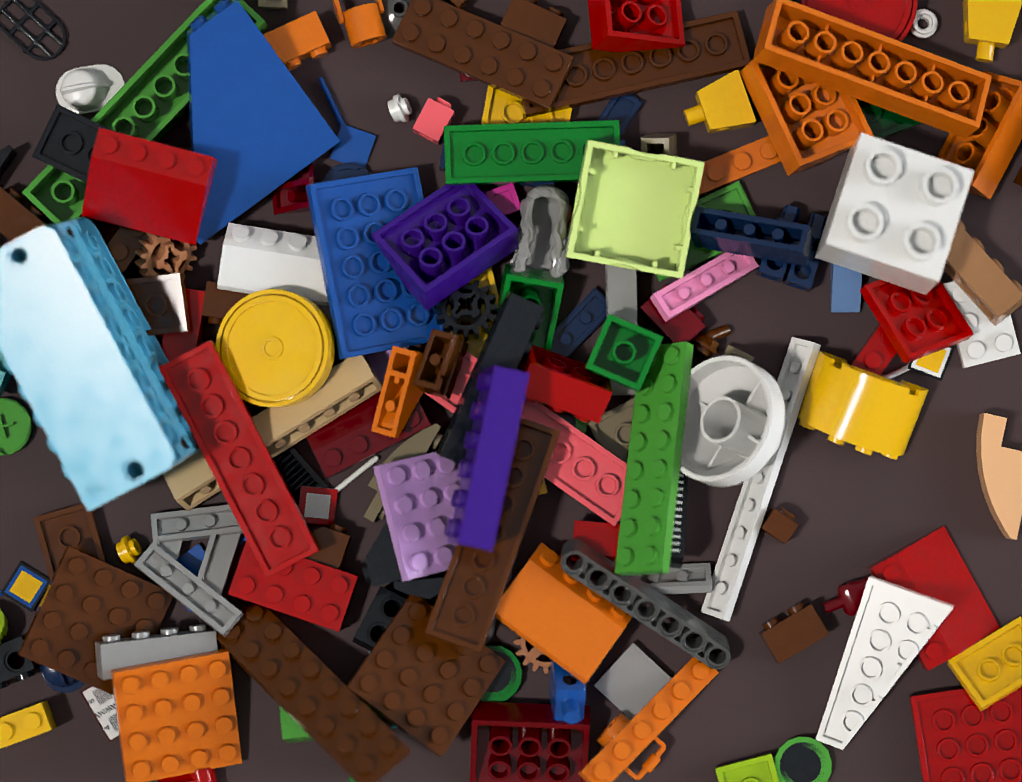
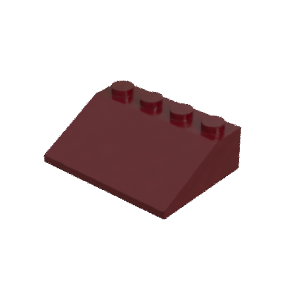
M381 391L307 437L308 442L326 478H331L432 426L420 401H418L398 438L371 431Z
M479 701L472 711L470 782H586L578 773L588 764L590 706H585L584 718L575 724H568L565 721L554 720L551 704Z

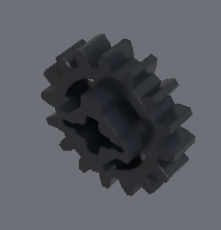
M476 280L473 285H470L468 282L434 306V314L438 315L436 323L437 325L444 324L442 327L443 332L448 333L452 331V334L457 336L463 335L465 342H468L469 335H473L478 340L479 332L482 330L488 334V324L493 325L496 318L494 316L498 310V306L494 305L496 297L494 294L488 295V286L482 289L479 288V280ZM448 304L451 305L452 309L449 316L446 312ZM482 304H484L486 309L484 315H481L479 310Z

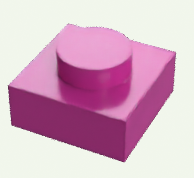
M513 183L485 192L486 196L505 216L520 212V202Z

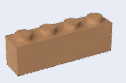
M959 219L943 270L996 326L1022 305V286L1016 280H1010L1007 277L1001 263L995 258L991 259L984 252L983 244L976 237L972 238L965 231V225Z

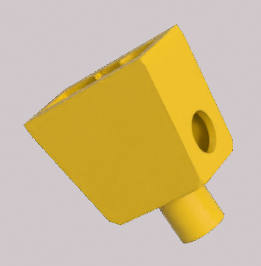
M963 0L964 43L977 45L976 61L993 62L994 48L1004 49L1008 46L1022 6V0Z
M735 70L698 90L695 94L698 105L683 110L688 126L704 121L708 133L750 127L756 123V118L739 70Z

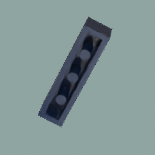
M699 206L696 207L690 228V236L695 247L808 266L814 243L810 225Z

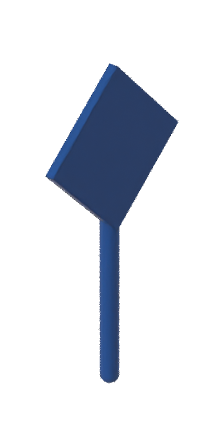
M319 77L318 82L340 125L337 136L340 142L334 145L330 159L341 163L358 164L365 169L376 135L345 125L323 77Z

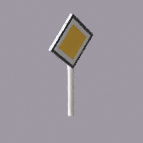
M950 346L909 362L908 365L883 377L891 379L904 372L913 370L942 381L955 347Z

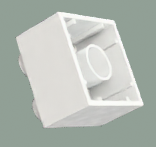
M861 133L849 150L815 258L926 295L940 281L974 170Z

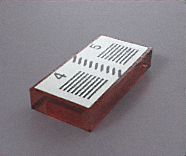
M89 686L81 691L82 696L109 742L118 738L119 731L114 695L93 686Z

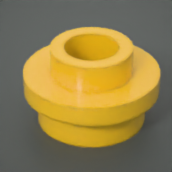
M126 535L121 538L120 542L116 543V550L120 559L125 564L130 562L135 564L142 553L139 542L135 538L132 539Z

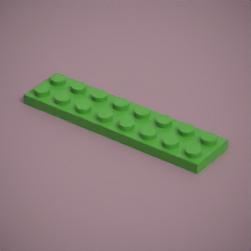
M689 342L660 344L640 391H635L614 572L621 576L669 574L694 347Z

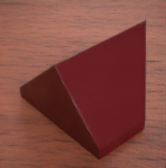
M314 161L272 191L274 215L311 212L306 186L316 183Z

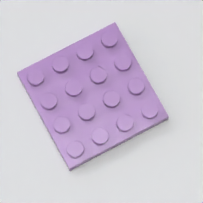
M436 452L373 467L402 582L448 570L457 545L448 543L449 536H445V529L448 519H453L455 507L451 506L454 490L459 489L461 478L457 477L459 464L440 456Z

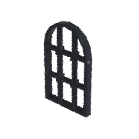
M19 0L5 1L0 8V14L3 13L15 26L9 32L1 25L0 29L22 49L23 53L40 61L52 60L62 53L66 46L67 36L65 28L56 16H53L37 0H33L36 4L31 9L29 7L26 8ZM12 1L26 13L20 20H16L5 10ZM38 7L43 9L53 19L49 25H44L33 15V12ZM28 18L29 20L32 19L43 29L38 37L33 36L22 26ZM56 23L62 30V41L50 31ZM16 30H21L32 41L26 49L12 36ZM45 35L50 36L61 46L56 53L52 54L39 42ZM34 47H39L48 57H38L31 54L30 51Z

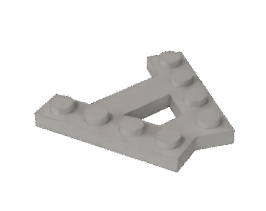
M229 504L195 508L189 511L179 510L151 514L153 542L136 561L135 567L223 637H226L243 616L240 610L222 597L241 534H243ZM210 538L198 576H195L177 561L183 541Z

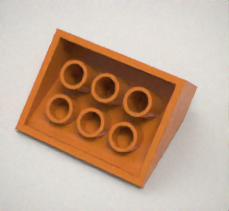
M753 60L739 72L788 177L849 150L861 133L874 137L856 98Z
M542 542L502 595L495 614V618L584 684L589 680L632 618L631 615L568 575L562 569L561 556Z

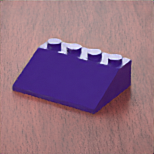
M445 184L371 234L372 239L407 290L426 311L518 249V228L475 184Z

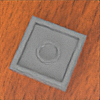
M632 643L594 686L631 720L671 677Z

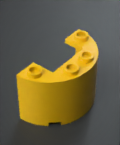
M819 350L797 418L800 419L799 425L811 430L818 429L828 434L827 439L831 442L844 445L846 441L856 445L855 450L861 453L872 455V452L876 451L885 457L897 460L898 456H903L929 389L902 379L900 382L850 365L844 358Z

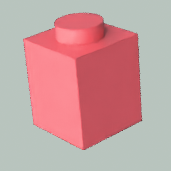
M439 97L435 101L428 98L412 128L413 132L439 145L444 137V126H449L455 116L454 110L451 109L452 104Z

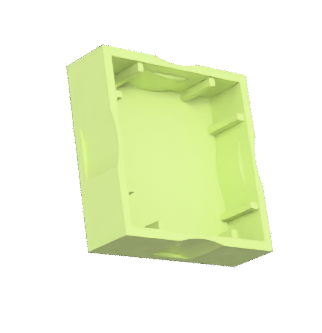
M591 140L586 141L564 257L683 279L690 242V222L697 204L705 162L665 154L646 153L628 147Z

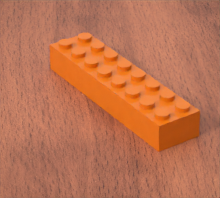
M774 0L766 8L753 56V61L964 139L980 128L992 78L991 75L791 0Z

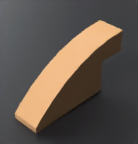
M982 413L979 414L976 435V457L982 491L989 510L1002 534L1007 539L1017 540L1022 518V451L1001 447L1007 418Z

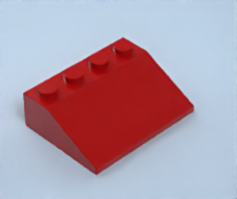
M588 0L592 49L629 52L685 46L681 0Z
M98 128L91 155L81 216L196 245L218 160L208 155Z
M944 525L867 567L874 577L955 605L916 655L924 670L929 671L1000 628Z

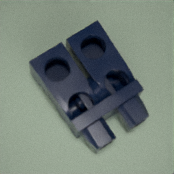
M787 204L780 217H777L776 220L797 223L801 209ZM815 213L810 215L807 225L811 227L814 243L808 266L790 264L783 284L806 292L812 288L820 260L815 258L827 217ZM761 258L755 275L780 283L783 280L788 263Z

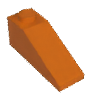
M392 346L371 431L393 438L399 437L423 394V391L413 385L424 353Z

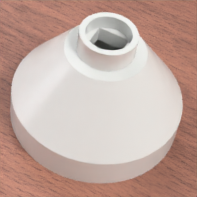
M735 356L714 357L703 361L691 369L680 465L682 473L711 486L726 487L748 480L767 464L781 444L785 422V406L781 390L767 371L745 359Z

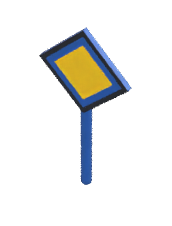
M20 561L4 588L0 590V596L5 595L33 612L47 590L50 579Z

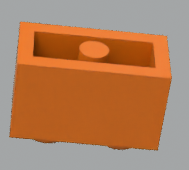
M316 11L263 34L289 71L301 66V61L306 58L312 57V59H317L328 53L327 49L332 47Z

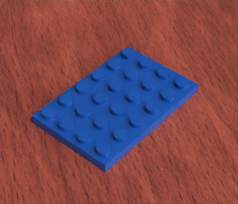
M418 167L307 185L306 191L339 359L392 350V346L408 347L427 343L432 329L443 331L442 327L444 324L437 325L436 323L438 315L434 314V306L426 311L412 296L371 237L372 233L424 199Z

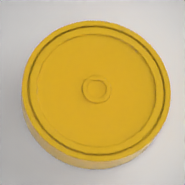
M267 289L247 295L228 311L218 330L216 349L242 399L258 406L283 408L297 405L309 399L322 387L333 366L335 340L327 317L315 303L297 293L279 289Z

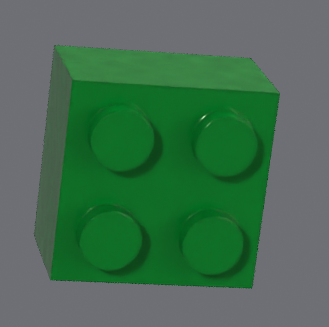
M608 314L585 370L639 392L663 337L612 314Z

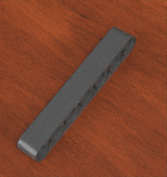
M571 539L564 543L561 551V566L568 575L710 668L722 669L729 664L731 658L730 644L725 635L634 575L621 576L614 573L616 563L578 539ZM571 554H577L581 558L578 560H571L568 558V556ZM595 570L604 571L605 574L601 576H595L592 574V572ZM619 586H626L629 588L627 591L624 592L616 590V588ZM642 602H650L653 605H651L650 607H642L639 604H641ZM668 617L676 619L672 623H667L663 620ZM691 633H697L700 635L697 638L687 637V635ZM716 648L723 650L721 653L714 654L711 652L713 649Z

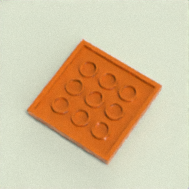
M221 649L111 670L125 782H148L194 773L195 770L215 769L242 763L228 650Z

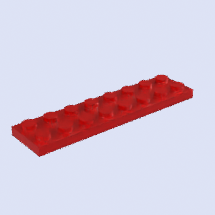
M210 340L159 366L158 368L170 392L174 396L184 419L187 421L191 433L266 578L318 552L320 549L213 341Z

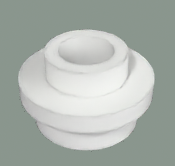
M917 10L910 29L911 33L918 38L930 37L937 29V17L930 10ZM918 20H925L928 24L927 28L921 29L918 26Z
M396 94L392 100L388 101V109L395 122L402 121L404 123L409 121V114L412 113V109L406 97L402 98L399 94Z

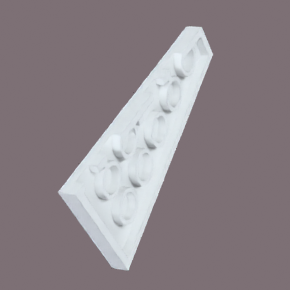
M870 576L816 740L843 750L955 605Z

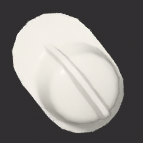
M97 64L75 68L65 72L59 78L56 86V98L60 106L77 114L100 111L125 83L122 75L115 68L108 65Z

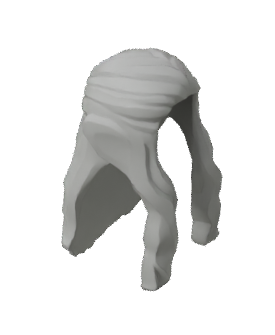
M549 185L536 186L530 189L526 198L521 201L520 215L522 218L518 228V249L514 251L513 259L510 261V265H514V272L523 273L526 271V268L549 271L553 278H559L569 270V259L564 256L569 235L568 225L572 218L573 208L569 204L568 195L562 189Z

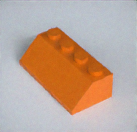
M983 70V73L991 75L992 78L980 128L966 139L949 133L937 158L974 170L968 193L990 200L1022 140V81Z

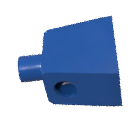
M551 659L549 698L554 720L575 724L584 718L586 685ZM565 676H572V678H570L571 685H567L563 682V678Z

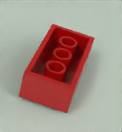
M246 540L228 594L340 632L360 575L304 558L266 578Z

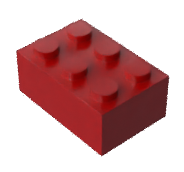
M532 344L526 357L522 356L518 365L522 372L530 373L524 400L531 403L538 401L547 404L549 409L558 413H563V411L574 414L578 420L586 423L590 421L599 423L613 393L610 380L585 370V363Z

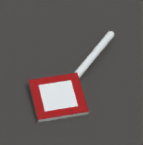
M375 455L334 489L301 486L299 510L305 522L329 526L331 523L334 524L338 492L379 460V456Z

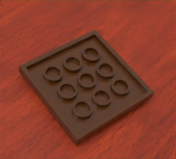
M67 546L18 655L114 695L112 679L102 680L97 676L95 641H102V636L109 634H120L121 638L132 637V632L149 631L150 635L156 634L173 596L157 585Z
M409 595L351 678L347 688L361 701L440 758L444 755L506 660L485 645L482 653L479 654L426 635L425 631L434 607L421 597Z

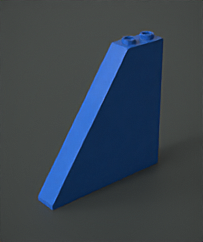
M220 0L213 6L215 10L207 17L204 15L197 17L189 24L191 29L187 31L191 151L208 155L218 160L197 239L200 245L340 142L238 0Z

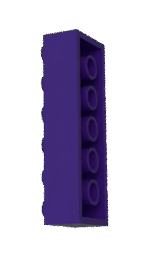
M494 365L484 368L483 373L479 372L476 381V390H479L477 402L473 401L469 416L470 419H473L471 431L467 430L463 447L467 448L465 460L460 461L457 477L461 478L459 489L454 490L451 506L455 507L453 519H448L445 529V536H449L448 543L493 551L530 373Z

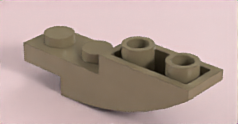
M434 424L410 437L383 464L427 454L430 448L436 450L443 437V434L440 433L442 427ZM374 475L368 486L378 492L363 516L372 522H375L377 518L383 520L385 517L376 476Z

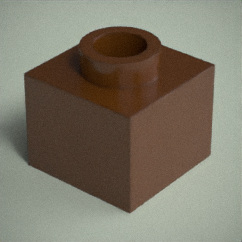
M781 507L779 511L771 509L762 522L760 529L782 544H786L798 527V524L793 521L796 516Z

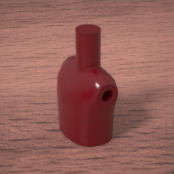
M870 576L839 585L837 589L838 597L823 602L826 614L843 608L847 615H857Z

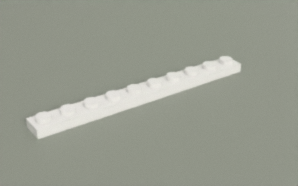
M795 337L791 338L777 380L785 406V422L781 444L767 464L758 473L743 482L712 576V593L706 594L701 609L702 613L730 621L821 345L815 342Z

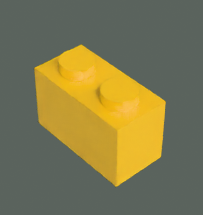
M47 700L0 717V749L57 728Z

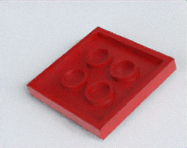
M883 280L866 284L860 290L861 295L904 364L966 341L974 334L941 280L926 295Z

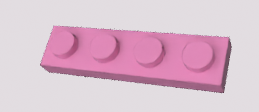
M725 252L683 276V279L680 278L657 291L650 299L664 321L667 322L756 270L759 265L751 256Z

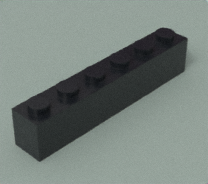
M511 292L506 293L438 447L437 454L458 464L461 460H465L467 448H464L463 444L467 430L471 431L473 419H470L469 416L473 401L477 402L479 390H476V381L479 372L483 373L484 368L494 365L521 371V368L518 367L522 356L526 357L532 347L533 341L530 340L534 329L538 330L543 322L544 314L541 313L544 308L543 306Z

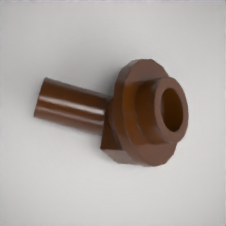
M723 325L711 329L705 335L699 333L691 339L695 343L693 349L706 357L710 353L716 355L719 343L715 340L729 336L731 334L729 326Z

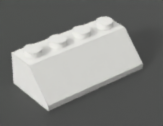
M228 223L223 242L217 289L247 294L267 289H279L302 295L316 305L329 306L315 236Z

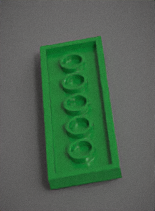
M619 120L444 126L446 185L579 181L586 141L591 140L620 146Z

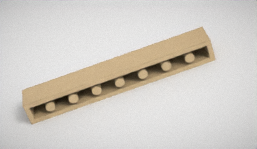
M364 355L344 358L341 363L331 369L325 383L309 399L289 407H268L251 417L272 458L380 392L382 383L371 363ZM201 450L163 473L175 500L187 511L221 491Z

